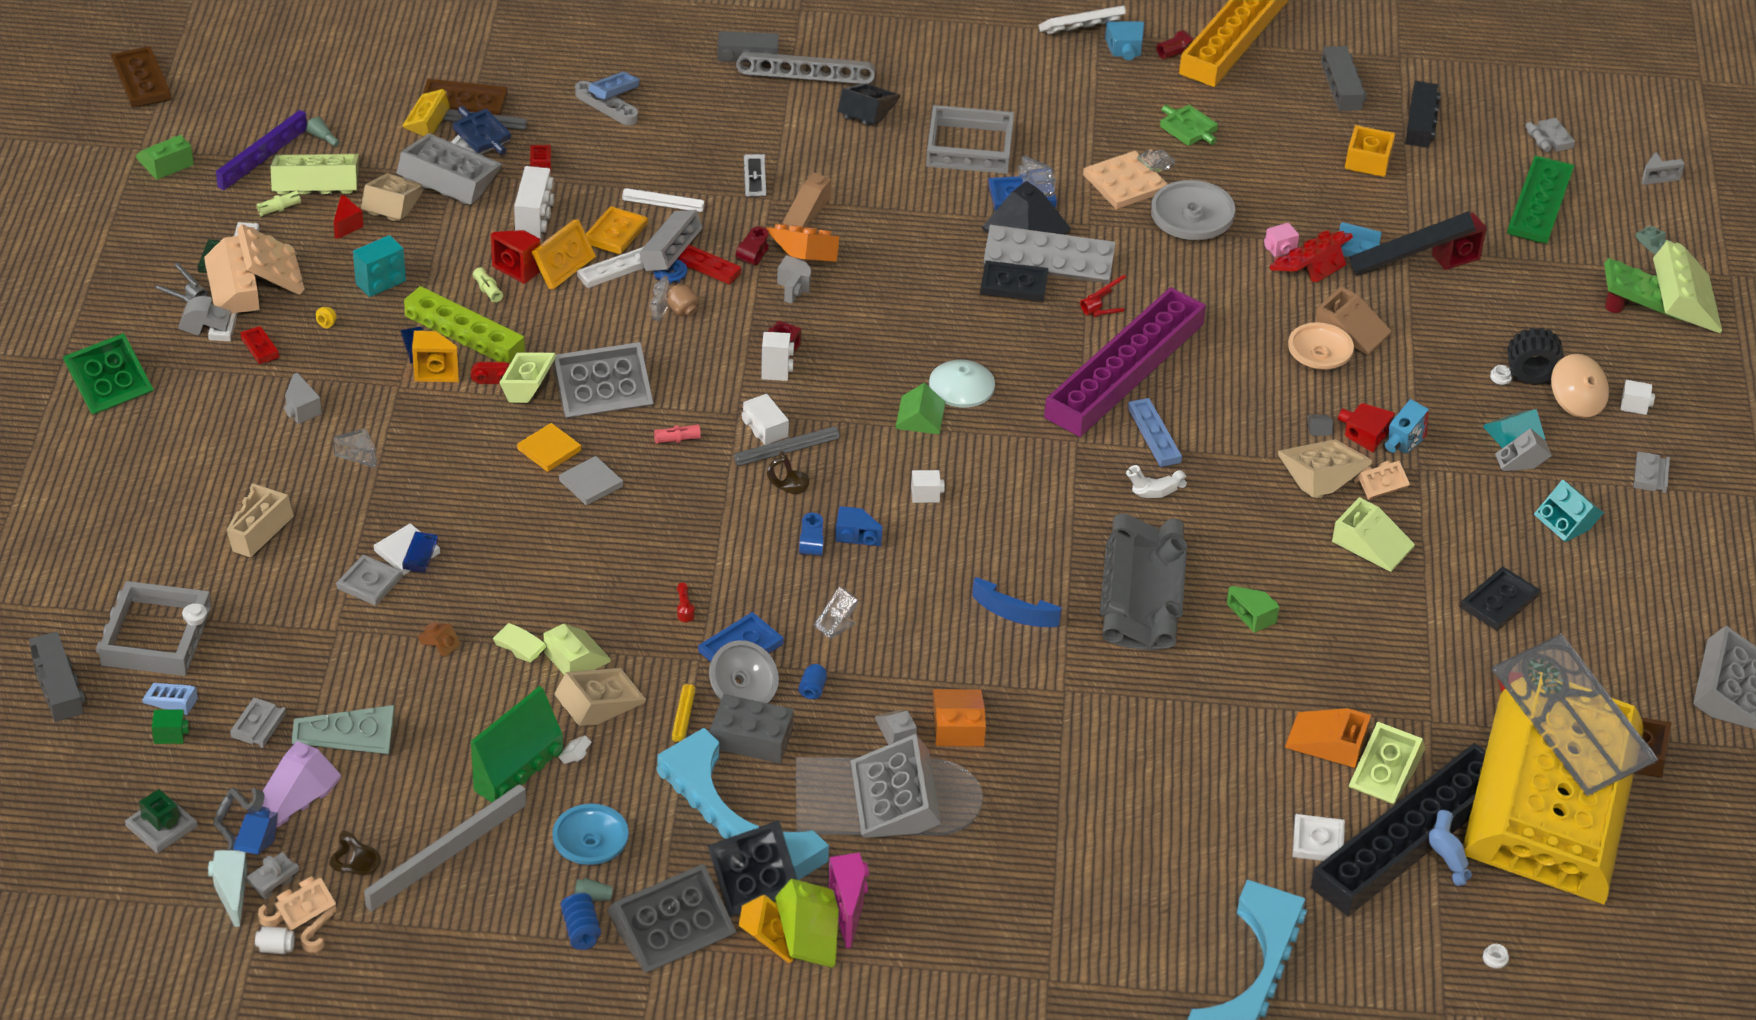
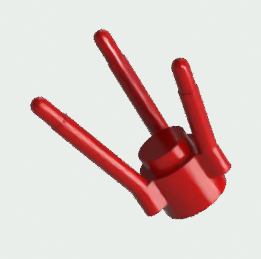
M1126 275L1120 276L1097 292L1080 300V307L1083 313L1087 316L1092 314L1094 317L1124 312V308L1100 310L1102 307L1100 298L1111 293V288L1124 280Z

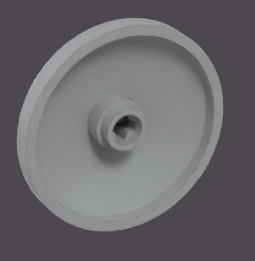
M1183 180L1170 183L1157 191L1152 200L1151 215L1157 226L1170 235L1189 240H1203L1216 237L1230 228L1234 221L1235 204L1226 191L1214 184L1197 180Z

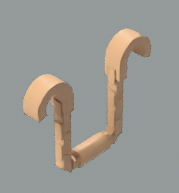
M262 905L258 910V919L262 926L274 927L284 920L279 911L274 916L266 917L267 908L265 905ZM336 905L328 908L302 933L301 945L305 951L318 952L324 947V939L318 938L314 942L308 940L337 911Z

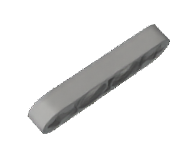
M580 81L575 85V95L583 102L624 125L630 126L638 122V110L615 96L596 100V94L588 91L591 82Z

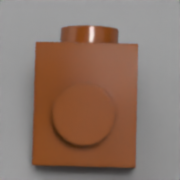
M431 623L424 628L425 631L417 636L421 644L436 645L441 656L445 657L460 646V641L451 624Z

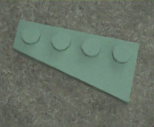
M396 705L294 719L292 744L299 741L311 746L390 754Z

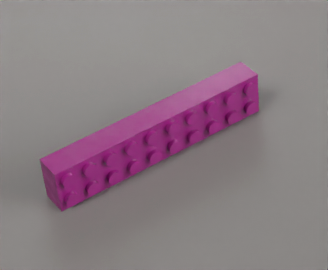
M1170 287L1046 398L1044 418L1081 437L1204 325L1206 305Z

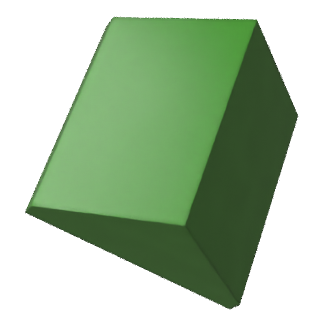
M926 383L921 384L901 397L896 429L940 434L945 401Z

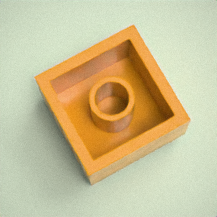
M1355 125L1348 147L1345 169L1385 177L1392 154L1395 133Z

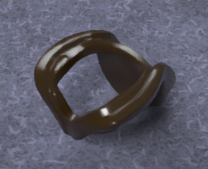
M780 450L779 458L772 461L767 468L769 481L777 488L790 494L804 492L809 485L808 475L801 471L792 470L787 455L783 450ZM783 462L787 475L784 480H779L773 468Z
M344 830L341 831L339 835L341 848L332 855L329 862L331 868L338 872H350L358 875L373 873L381 862L378 851L369 845L360 843L352 833ZM348 842H350L353 847V856L348 864H343L338 859L348 852Z

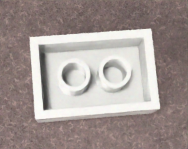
M525 166L514 205L515 230H525L540 238V241L542 234L547 232L546 219H550L551 216L550 206L554 205V194L551 193L554 186V177H550V168Z

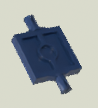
M465 106L458 108V113L463 118L453 123V129L476 153L490 148H494L500 155L506 153L507 149L501 143L510 140L511 133L487 108L473 113L469 112Z

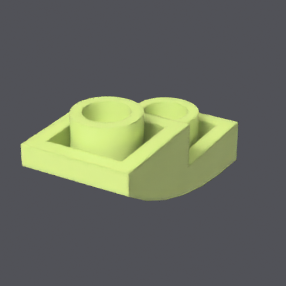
M510 623L493 638L497 646L512 650L516 658L528 662L536 659L547 647L544 642L531 633Z

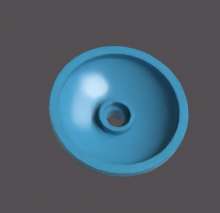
M582 804L572 807L559 816L553 827V842L558 852L568 860L579 864L593 865L607 862L618 856L628 841V826L623 816L616 810L600 804Z

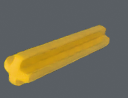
M684 684L682 686L672 731V740L674 742H680L686 737L695 696V686L693 684Z

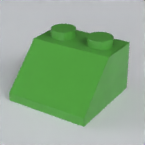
M182 135L155 144L136 154L138 161L156 180L194 165L191 145Z

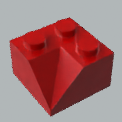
M525 230L492 232V267L526 284L541 272L531 252L540 245V238Z

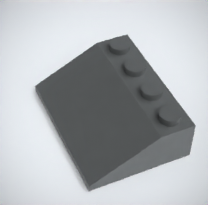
M705 864L613 902L607 909L618 934L645 973L737 933Z

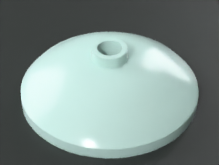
M952 360L939 365L933 370L929 379V387L945 401V404L967 408L983 404L991 398L995 390V379L992 373L979 363L970 360Z

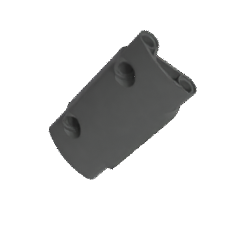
M1117 514L1113 518L1112 533L1106 543L1100 615L1104 616L1102 635L1107 642L1125 648L1142 650L1166 649L1176 644L1178 619L1183 614L1187 543L1184 540L1185 526L1181 520L1169 519L1158 529L1128 514Z

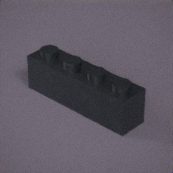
M1414 81L1405 145L1429 148L1430 140H1435L1441 93L1437 92L1438 84Z

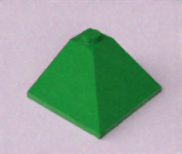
M125 333L63 356V360L91 415L154 391Z

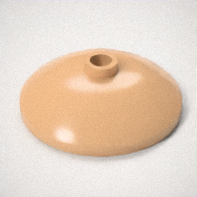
M1318 322L1301 325L1293 330L1288 341L1289 351L1296 360L1308 367L1321 370L1334 369L1344 365L1351 359L1354 350L1351 337L1339 327L1327 323Z
M1571 354L1557 362L1552 372L1551 384L1554 396L1560 406L1569 414L1579 418H1589L1600 413L1606 406L1609 397V385L1602 368L1593 359L1582 354Z

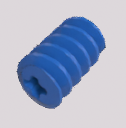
M577 893L565 897L560 905L564 921L566 922L570 944L578 950L592 948L596 944L597 938L601 935V928L599 927L591 895Z

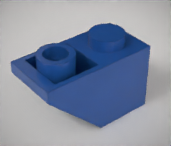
M839 506L836 542L872 546L882 545L883 527L862 508Z

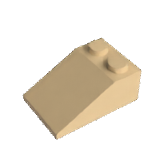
M386 173L365 184L361 209L367 210V213L378 216L381 214L387 216L389 220L399 221L408 216L425 187L418 182L408 181L403 177Z
M621 668L565 672L554 694L579 726L598 725L646 701Z

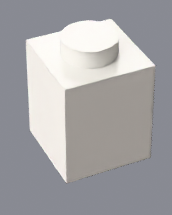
M1626 380L1620 410L1647 415L1648 407H1653L1655 394L1651 393L1652 384Z
M912 470V503L940 502V493H944V479L940 480L939 470Z

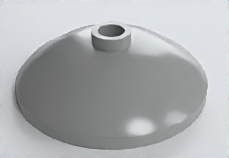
M733 641L725 644L715 653L709 667L710 683L719 699H722L723 694L768 703L777 691L779 677L776 664L769 653L755 643ZM735 678H739L741 684H738Z

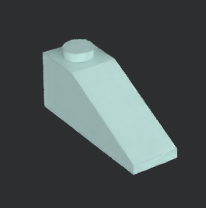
M215 851L214 860L209 861L208 874L213 876L214 887L234 926L240 927L248 869L246 852Z

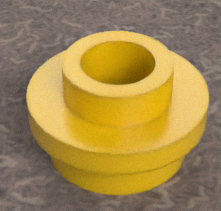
M321 307L316 311V320L321 327L330 328L336 322L337 316L332 308Z

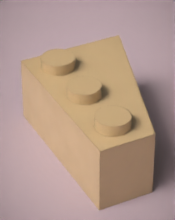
M253 483L250 486L251 492L248 497H244L242 501L243 506L241 510L236 512L227 528L232 551L248 557H252L294 517L287 494Z

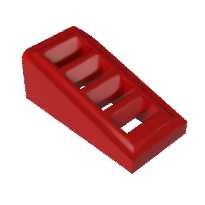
M530 145V167L550 168L551 174V145Z

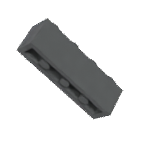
M1347 46L1323 47L1321 64L1338 111L1362 110L1363 102H1366V91L1362 88L1361 78H1358L1357 66L1353 64L1352 54H1349Z

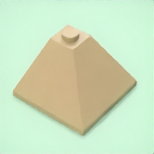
M1336 439L1278 451L1279 457L1301 490L1313 498H1321L1325 494L1333 493L1372 464L1370 458Z

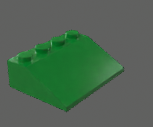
M538 686L471 740L473 788L476 793L491 803L517 785L525 784L528 778L537 771L542 770L545 764L554 757L559 756L563 750V733L543 687Z

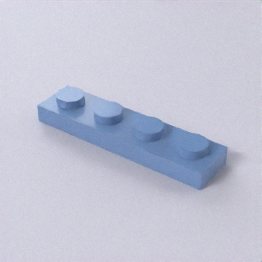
M1146 398L1128 402V410L1159 466L1163 467L1181 463L1182 455L1151 400Z

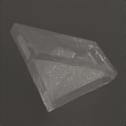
M366 428L341 434L333 438L334 456L373 468L377 466L376 448Z

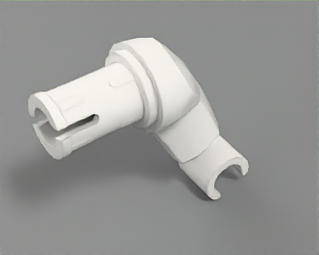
M1137 465L1131 466L1129 468L1130 471H1126L1127 476L1133 483V492L1143 498H1162L1176 491L1177 486L1184 488L1187 484L1184 480L1186 475L1181 470L1176 471L1172 477L1166 476L1160 479L1144 477L1140 467Z

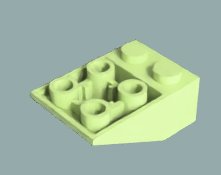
M1360 497L1335 522L1332 542L1390 572L1415 546L1378 506Z

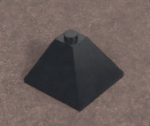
M1027 180L1010 193L982 226V230L986 233H989L990 225L1066 235L1071 231L1070 226L1044 193Z
M779 820L707 845L730 918L740 915L743 905L762 895H766L773 902H776L775 897L791 878L798 880Z

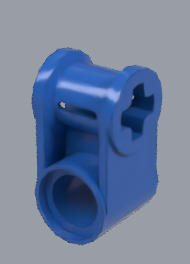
M811 512L803 516L799 554L822 556L823 518L818 513Z

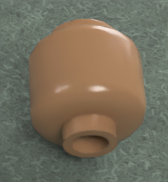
M677 284L667 293V304L678 316H691L697 311L696 306L699 298L688 285Z

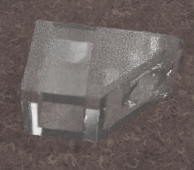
M1022 156L1021 165H1018V175L1022 177L1023 183L1027 180L1041 190L1046 197L1054 196L1056 180L1051 167L1027 156Z

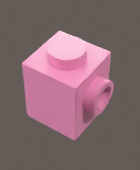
M1289 223L1268 228L1264 244L1274 257L1288 254L1291 249L1297 248L1299 234Z

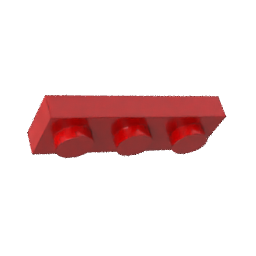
M688 245L677 258V260L685 263L687 267L729 285L741 274V266L692 245Z

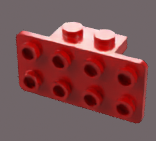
M1327 230L1320 232L1315 239L1307 240L1303 243V246L1291 249L1288 255L1276 258L1275 262L1269 265L1271 271H1298L1307 266L1311 281L1318 282L1346 265L1341 245L1351 240L1353 235L1344 231L1330 233Z

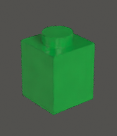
M154 709L151 726L154 744H184L185 734H189L190 729L189 719H185L184 709Z

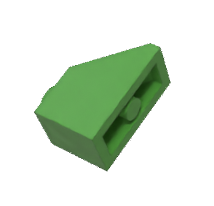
M1236 586L1229 587L1226 604L1254 633L1277 623L1279 605L1266 592Z

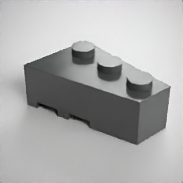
M58 631L29 639L34 671L54 722L83 714L82 704L86 703L82 689L77 688L79 686L75 672L72 673L71 662L65 654Z

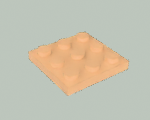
M1136 151L1083 169V175L1115 209L1153 197L1157 191L1168 185Z
M243 224L238 227L237 233L247 271L300 295L305 288L294 248L289 244L277 241L270 235L260 233L253 227Z

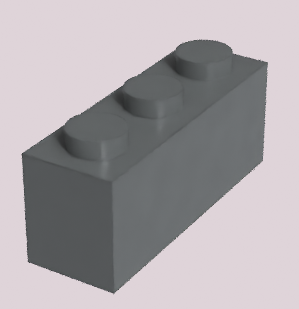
M719 31L718 61L737 62L739 56L744 52L778 54L779 33ZM748 59L741 60L744 63H751ZM762 61V62H761V63L771 64L769 61Z

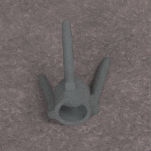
M177 262L175 266L189 281L185 287L186 295L156 285V289L181 298L186 302L194 297L207 296L208 294L207 289L200 285Z

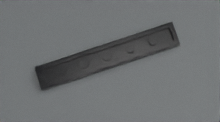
M1468 211L1349 256L1354 273L1358 276L1475 232L1476 228Z

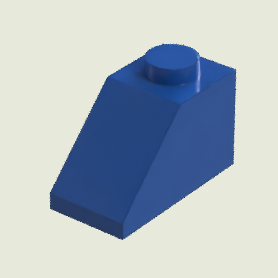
M264 806L258 812L249 811L244 817L234 844V850L259 854L275 841L278 813L272 812L270 808Z

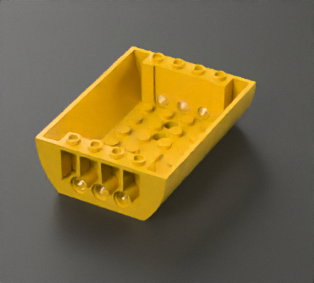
M1540 673L1537 674L1540 675L1536 694L1531 691L1530 699L1521 701L1531 713L1530 720L1506 688L1499 697L1463 848L1466 857L1604 905L1609 893L1634 773L1589 796L1583 792L1552 749H1558L1588 790L1616 775L1560 701L1555 703L1550 713L1546 715V722L1540 724V727L1545 732L1542 736L1534 727L1533 717L1534 719L1541 717L1543 708L1548 701L1546 692L1542 691L1543 676ZM1523 678L1509 685L1517 696H1526V683ZM1551 680L1544 681L1547 689L1558 687L1556 685H1546L1550 683ZM1568 683L1569 690H1578L1588 693L1592 692L1585 688ZM1539 693L1546 695V698L1540 697ZM1601 696L1593 699L1583 697L1565 698V701L1620 773L1636 766L1640 747ZM1606 696L1641 741L1643 723L1636 707ZM1547 735L1555 747H1550L1543 737ZM1567 748H1574L1578 755L1570 754ZM1558 788L1566 789L1569 795L1564 796L1560 794ZM1553 808L1561 809L1564 816L1556 815Z

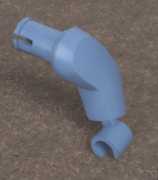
M1441 810L1437 813L1435 828L1429 832V842L1432 848L1444 858L1451 871H1455L1452 875L1454 884L1456 886L1465 885L1472 876L1471 871L1465 869L1468 866L1465 851L1461 842L1450 833L1453 819L1452 813Z

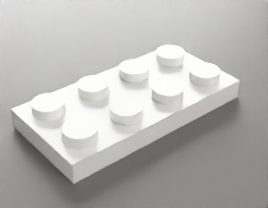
M1119 6L1052 18L1039 24L1040 32L1047 31V34H1053L1064 29L1070 31L1081 26L1087 28L1099 23L1103 25L1106 22L1119 20V16L1126 13L1125 7Z

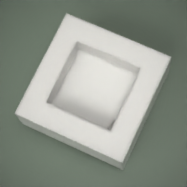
M586 736L571 740L560 754V760L564 764L574 760L575 762L580 761L587 754L586 749L591 744V741Z

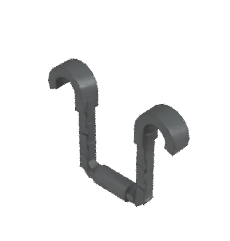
M234 787L228 790V793L224 796L216 812L213 824L229 843L226 851H238L234 850L237 837L222 823L234 800L233 798L235 797L244 809L258 812L264 803L263 791L252 788L253 799L251 803Z

